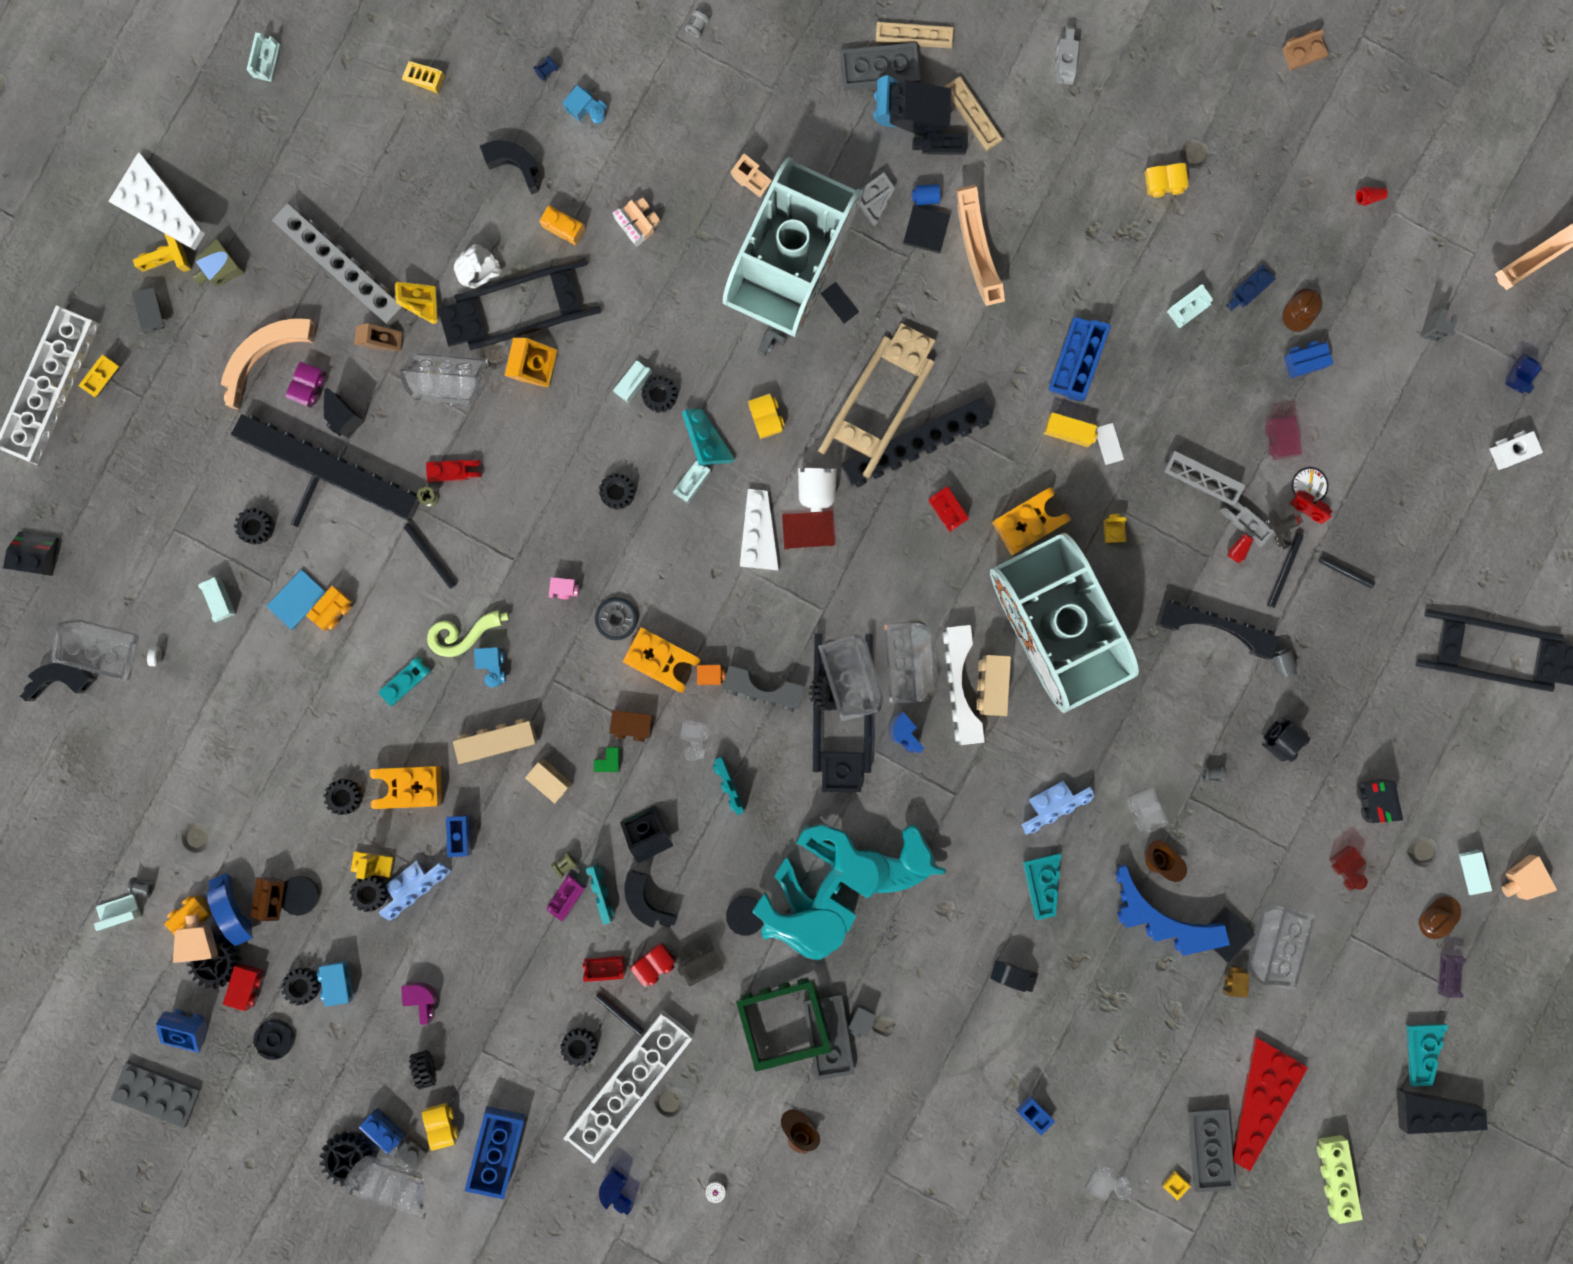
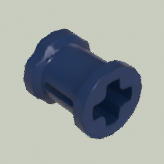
M547 56L546 60L540 65L533 67L543 82L548 75L559 70L550 56Z

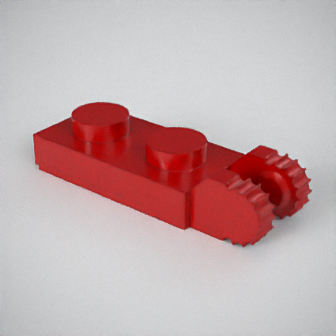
M481 461L426 462L427 482L463 481L481 478V472L467 473V467L480 466Z

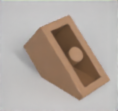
M369 323L356 325L354 345L377 350L401 351L403 332Z

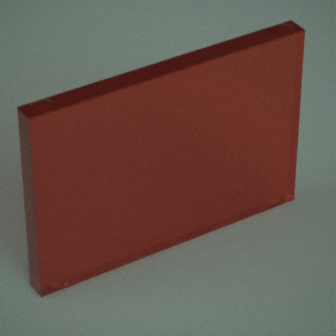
M832 511L782 514L784 549L835 546Z

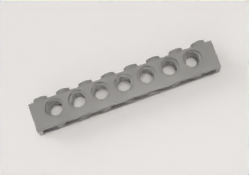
M287 203L272 221L391 328L406 312L402 306L396 303V296L392 298L388 294L390 290L382 283L376 284L373 281L375 277L368 270L363 272L359 268L361 264L353 257L349 259L345 256L347 251L339 244L335 247L331 243L333 239L326 232L321 234L317 230L319 226L311 219L308 221L302 217L304 213L297 206L292 208ZM302 223L301 227L295 230V225ZM313 235H316L315 240L313 242H309V238ZM330 248V252L327 255H323V251ZM340 261H344L343 267L337 268V264ZM354 274H359L357 280L351 281V277ZM372 286L373 291L370 294H365L366 289ZM387 299V304L384 307H380V302Z

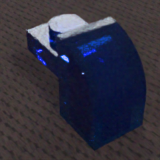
M1523 353L1510 370L1505 385L1521 394L1524 391L1530 394L1534 389L1532 381L1542 370L1541 363Z
M613 1166L602 1180L599 1188V1199L606 1210L612 1203L617 1212L628 1215L634 1203L620 1193L626 1185L628 1178Z

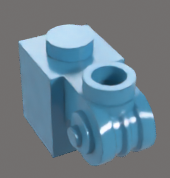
M577 85L562 102L564 109L579 122L586 113L590 114L591 120L595 124H600L605 119L604 112L607 106L601 100L596 102L592 99L593 95L586 88L581 89Z
M498 647L474 649L475 669H488L490 672L484 679L485 684L489 687H498L501 683H506V673L502 671V663H505L504 651H501V648Z

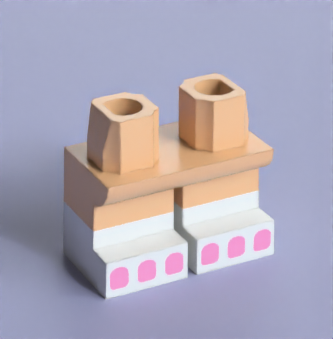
M644 198L635 202L631 200L625 207L613 212L615 220L636 247L654 233V228L660 223V219L654 212L646 218L642 214L649 209V205Z

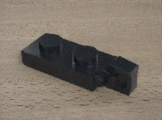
M927 133V135H922V139L913 138L912 150H922V154L965 155L966 133Z

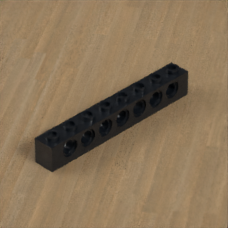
M980 397L890 440L882 456L888 459V463L886 465L878 463L870 478H880L885 475L884 471L890 468L894 471L902 467L901 463L907 460L911 463L919 459V455L924 452L930 454L936 451L937 446L941 444L947 446L953 443L955 437L960 435L962 438L973 433L972 429L976 427L982 429L990 425L989 421L992 420L993 416L984 397ZM967 414L973 415L975 422H967L965 416ZM951 422L955 423L958 430L950 431L948 424ZM930 432H939L940 439H932ZM913 440H921L923 447L915 448L912 443ZM896 448H903L905 455L902 457L895 454ZM861 454L842 463L841 467L851 487L856 485L858 488L867 483L866 480L869 478L863 476L860 466L862 464L868 465L871 457Z

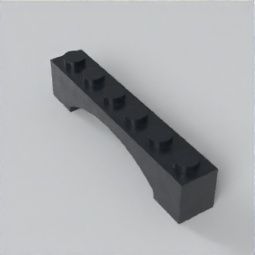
M1174 600L1163 602L1156 621L1157 626L1173 631L1179 630L1180 626L1188 624L1216 627L1239 639L1250 650V655L1266 660L1274 658L1280 638L1274 635V631L1268 629L1256 630L1255 625L1248 623L1240 625L1236 623L1237 620L1225 617L1224 620L1218 618V614L1209 611L1205 614L1199 612V608L1194 606L1182 607L1180 602Z

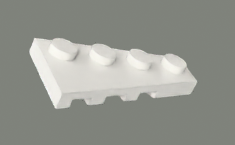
M748 489L740 567L779 571L768 492Z

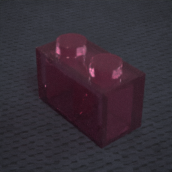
M1296 416L1276 418L1266 422L1265 432L1270 440L1268 450L1273 460L1297 457L1302 454Z

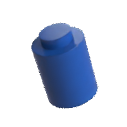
M939 184L916 185L915 190H911L912 202H916V205L939 204Z

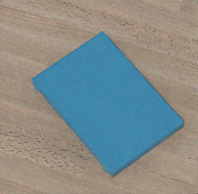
M301 569L276 597L268 603L267 607L293 630L326 591Z

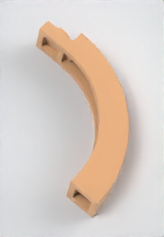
M974 184L958 188L956 192L960 226L969 264L979 293L986 306L1004 302L1003 283L994 267L984 233L977 186Z
M1573 223L1495 274L1498 283L1507 290L1573 247Z
M310 319L282 320L259 329L245 339L231 356L222 377L221 385L228 388L224 395L225 405L240 410L244 383L253 365L265 353L280 345L292 342L313 343L316 323Z

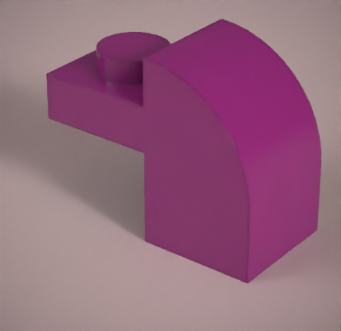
M423 982L405 983L401 986L402 1006L418 1005L420 1025L429 1024L435 1015L434 1006H431V1004L438 1001L436 991L429 984Z

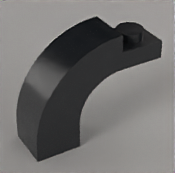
M503 140L479 145L489 170L501 165H513L523 172L531 195L539 192L537 185H540L536 175L539 172L538 167L532 156L523 147Z
M47 664L35 669L28 675L33 682L28 683L24 687V692L20 697L24 701H35L49 685L56 681L63 682L74 693H85L97 678L86 669L77 665Z
M629 870L625 880L624 892L627 905L632 914L640 922L654 928L656 921H660L659 924L666 927L675 925L678 915L655 909L648 903L645 896V886L649 874Z

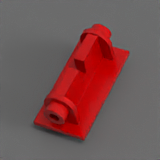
M1299 489L1295 494L1296 497L1289 502L1296 510L1305 513L1313 521L1323 524L1332 517L1331 513L1333 510L1330 509L1331 507L1319 499L1315 504L1312 503L1315 497L1305 490Z

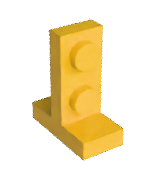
M165 234L169 246H160L154 252L142 253L138 258L133 259L135 267L142 272L173 260L177 268L183 272L191 270L182 243Z
M355 851L351 871L356 872V878L366 879L373 875L391 877L394 857Z

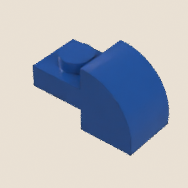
M1031 1095L1016 1108V1111L1040 1135L1055 1123L1054 1119Z

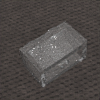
M1148 787L1127 796L1129 800L1127 802L1128 808L1131 813H1135L1137 818L1135 824L1139 831L1142 830L1143 833L1148 834L1169 825L1153 788Z

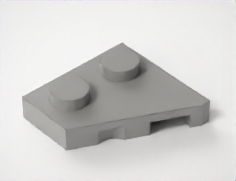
M884 172L860 189L863 193L859 207L873 227L878 223L895 189Z

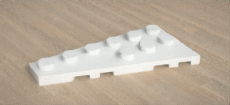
M138 152L109 202L196 250L205 235L204 231L188 214L185 207L180 204L166 183L157 175L154 168L146 161L147 159Z

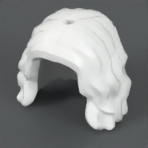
M474 244L467 251H463L454 264V271L458 281L463 286L473 289L478 288L480 285L487 283L490 278L497 277L502 273L499 262L494 259V256L486 248L484 249L479 244Z

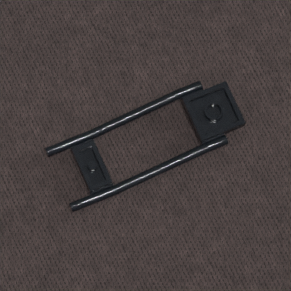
M586 258L550 266L473 291L454 295L456 304L437 308L448 347L468 342L469 349L474 350L564 322L600 314V306L580 310L569 272L571 269L587 266ZM550 275L561 312L560 316L486 338L475 298Z
M1425 610V617L1442 619L1444 622L1437 662L1417 659L1415 664L1417 667L1554 692L1555 683L1573 686V646L1561 644L1563 641L1562 634L1447 612ZM1465 624L1540 638L1533 675L1534 681L1458 666Z
M814 633V680H816L817 676H821L822 672L865 673L864 753L821 752V710L813 706L812 772H822V792H861L862 772L871 773L873 634H865V653H822V633Z

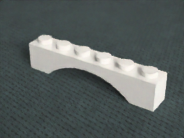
M971 625L945 628L946 632H943V642L947 644L948 652H945V660L950 665V671H947L948 683H952V691H949L950 701L954 702L955 710H952L953 722L957 724V729L954 730L955 741H959V745L984 743L982 722L969 708L962 688L963 664L967 653L973 645Z

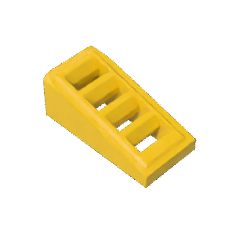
M409 61L402 80L438 94L445 75L443 71ZM414 68L415 71L413 76L409 77L411 69ZM422 71L419 79H416L418 72ZM427 73L428 76L426 78V81H423L424 76ZM432 76H435L433 82L429 83Z

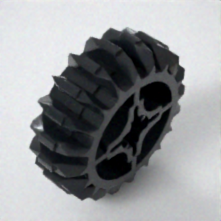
M213 935L216 947L221 949L224 954L218 953V956L212 959H204L202 964L201 960L191 961L186 964V966L192 968V970L188 971V974L194 973L195 975L192 980L199 979V986L204 983L207 989L211 986L213 989L219 988V985L221 987L226 986L227 982H230L234 966L238 965L237 962L242 960V957L236 956L240 950H234L235 946L233 944L229 945L230 941L227 938L223 940V935H219L217 938ZM219 958L221 959V960L217 961L215 964L212 963V964L208 965V963L212 962V960H214V959H215V960H217V959H219ZM225 960H227V969L224 973L223 970L225 969L223 964ZM204 970H209L215 977L207 974Z
M343 1131L340 1135L335 1134L333 1139L329 1138L327 1140V1145L322 1147L324 1152L320 1154V1158L324 1160L319 1164L320 1166H325L322 1173L328 1172L329 1174L326 1180L332 1177L334 1179L333 1184L340 1181V1186L343 1187L345 1183L348 1186H352L354 1182L359 1184L361 1179L367 1177V1173H370L372 1170L370 1165L374 1163V1160L371 1159L374 1156V1152L368 1151L372 1145L366 1146L365 1144L367 1138L361 1140V1133L354 1137L353 1131H350L348 1135L346 1131ZM342 1144H347V1145L353 1146L354 1148H352V1149H347L346 1147L341 1146V1145H342ZM333 1152L337 1158V1165L333 1161ZM358 1152L361 1156V1166L359 1165V1161L357 1159ZM352 1153V1156L349 1158L350 1160L342 1164L345 1160L344 1158ZM341 1169H347L350 1172L353 1171V1173H346L341 1171Z

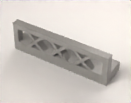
M1176 451L1170 453L1169 461L1163 473L1235 507L1245 487L1244 484ZM1173 462L1181 465L1184 472L1176 474L1170 471ZM1194 471L1200 474L1201 480L1197 482L1190 481L1188 472ZM1212 480L1216 482L1219 489L1209 490L1205 481ZM1229 488L1236 492L1233 500L1225 497L1223 489Z

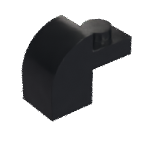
M996 960L990 979L1019 991L1033 992L1038 973L1019 968L1008 962Z

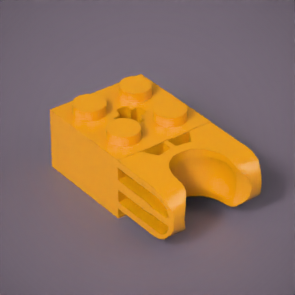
M1052 487L1042 491L992 522L1011 555L1016 554L1071 520L1070 516L1066 513L1059 517H1050L1046 514L1044 505L1055 493ZM1017 524L1023 525L1024 532L1021 530L1017 531Z
M641 627L623 663L678 692L684 693L686 690L685 684L676 679L674 675L675 667L682 662L696 666L699 665L701 660ZM650 649H653L652 653L655 656L654 658L650 657V659L648 660L646 658L647 655L645 653L647 650L650 651Z
M441 766L370 770V777L372 779L384 780L389 788L384 798L371 801L372 809L442 805ZM418 782L419 785L423 786V788L419 791L416 788V784H418Z

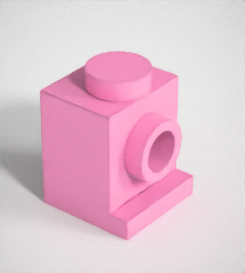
M551 577L549 597L555 598L558 595V599L570 600V596L578 597L579 585H576L577 581Z

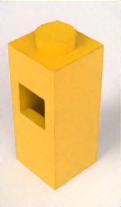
M1053 412L1049 415L1044 430L1045 435L1085 447L1095 443L1098 436L1096 425Z

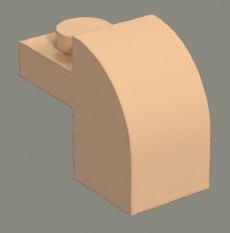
M743 154L730 173L741 186H746L758 197H761L772 180L758 170L759 165Z

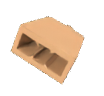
M1528 855L1507 871L1506 876L1510 883L1502 886V891L1507 897L1516 894L1518 898L1524 900L1557 890L1540 857L1535 855Z
M198 914L185 916L186 927L175 931L173 963L212 959L218 956L211 926H199Z

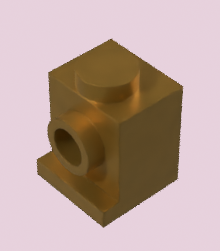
M1231 966V969H1228V975L1225 976V986L1227 989H1223V993L1227 996L1248 998L1249 973L1244 971L1242 967Z

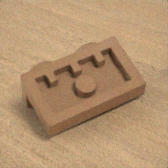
M1314 29L1307 32L1303 37L1298 38V36L1287 40V44L1282 51L1290 71L1328 56L1322 40V36L1325 33L1323 29L1319 31Z

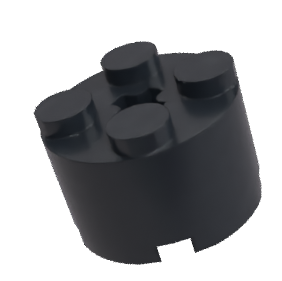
M1289 716L1282 717L1284 721L1281 723L1276 721L1267 730L1263 737L1266 741L1262 743V746L1280 761L1288 760L1293 762L1298 757L1300 749L1306 746L1311 738L1308 736V732Z

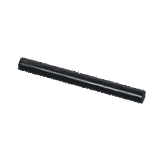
M312 475L291 525L299 526L319 478Z
M410 523L406 524L403 527L449 589L454 588L456 583Z
M1296 533L1267 604L1269 607L1275 608L1303 540L1304 536Z

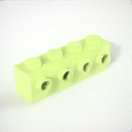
M1342 1135L1318 1139L1319 1146H1317V1152L1322 1159L1323 1165L1320 1166L1323 1178L1326 1180L1324 1191L1330 1202V1205H1328L1330 1217L1339 1224L1363 1220L1348 1140Z

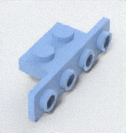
M1062 781L1029 799L1038 816L1022 824L1025 834L1035 833L1040 827L1047 823L1055 822L1063 814H1070L1076 807L1088 804L1094 798L1092 788L1089 787L1073 796L1065 782Z
M415 861L386 885L393 901L379 911L380 916L389 921L396 918L404 909L411 906L415 900L427 893L431 887L443 880L451 872L450 869L442 863H438L426 873L422 865Z

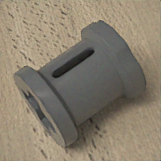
M1203 765V782L1213 780L1224 783L1226 780V767L1224 765L1220 767Z
M132 877L128 883L127 892L131 895L134 893L142 894L144 897L149 898L154 890V881L138 880L137 877Z

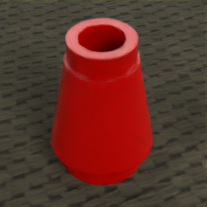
M1363 186L1356 192V201L1359 205L1367 206L1386 199L1388 192L1385 187Z
M1244 533L1228 549L1229 553L1227 556L1237 563H1241L1242 560L1246 559L1254 538Z

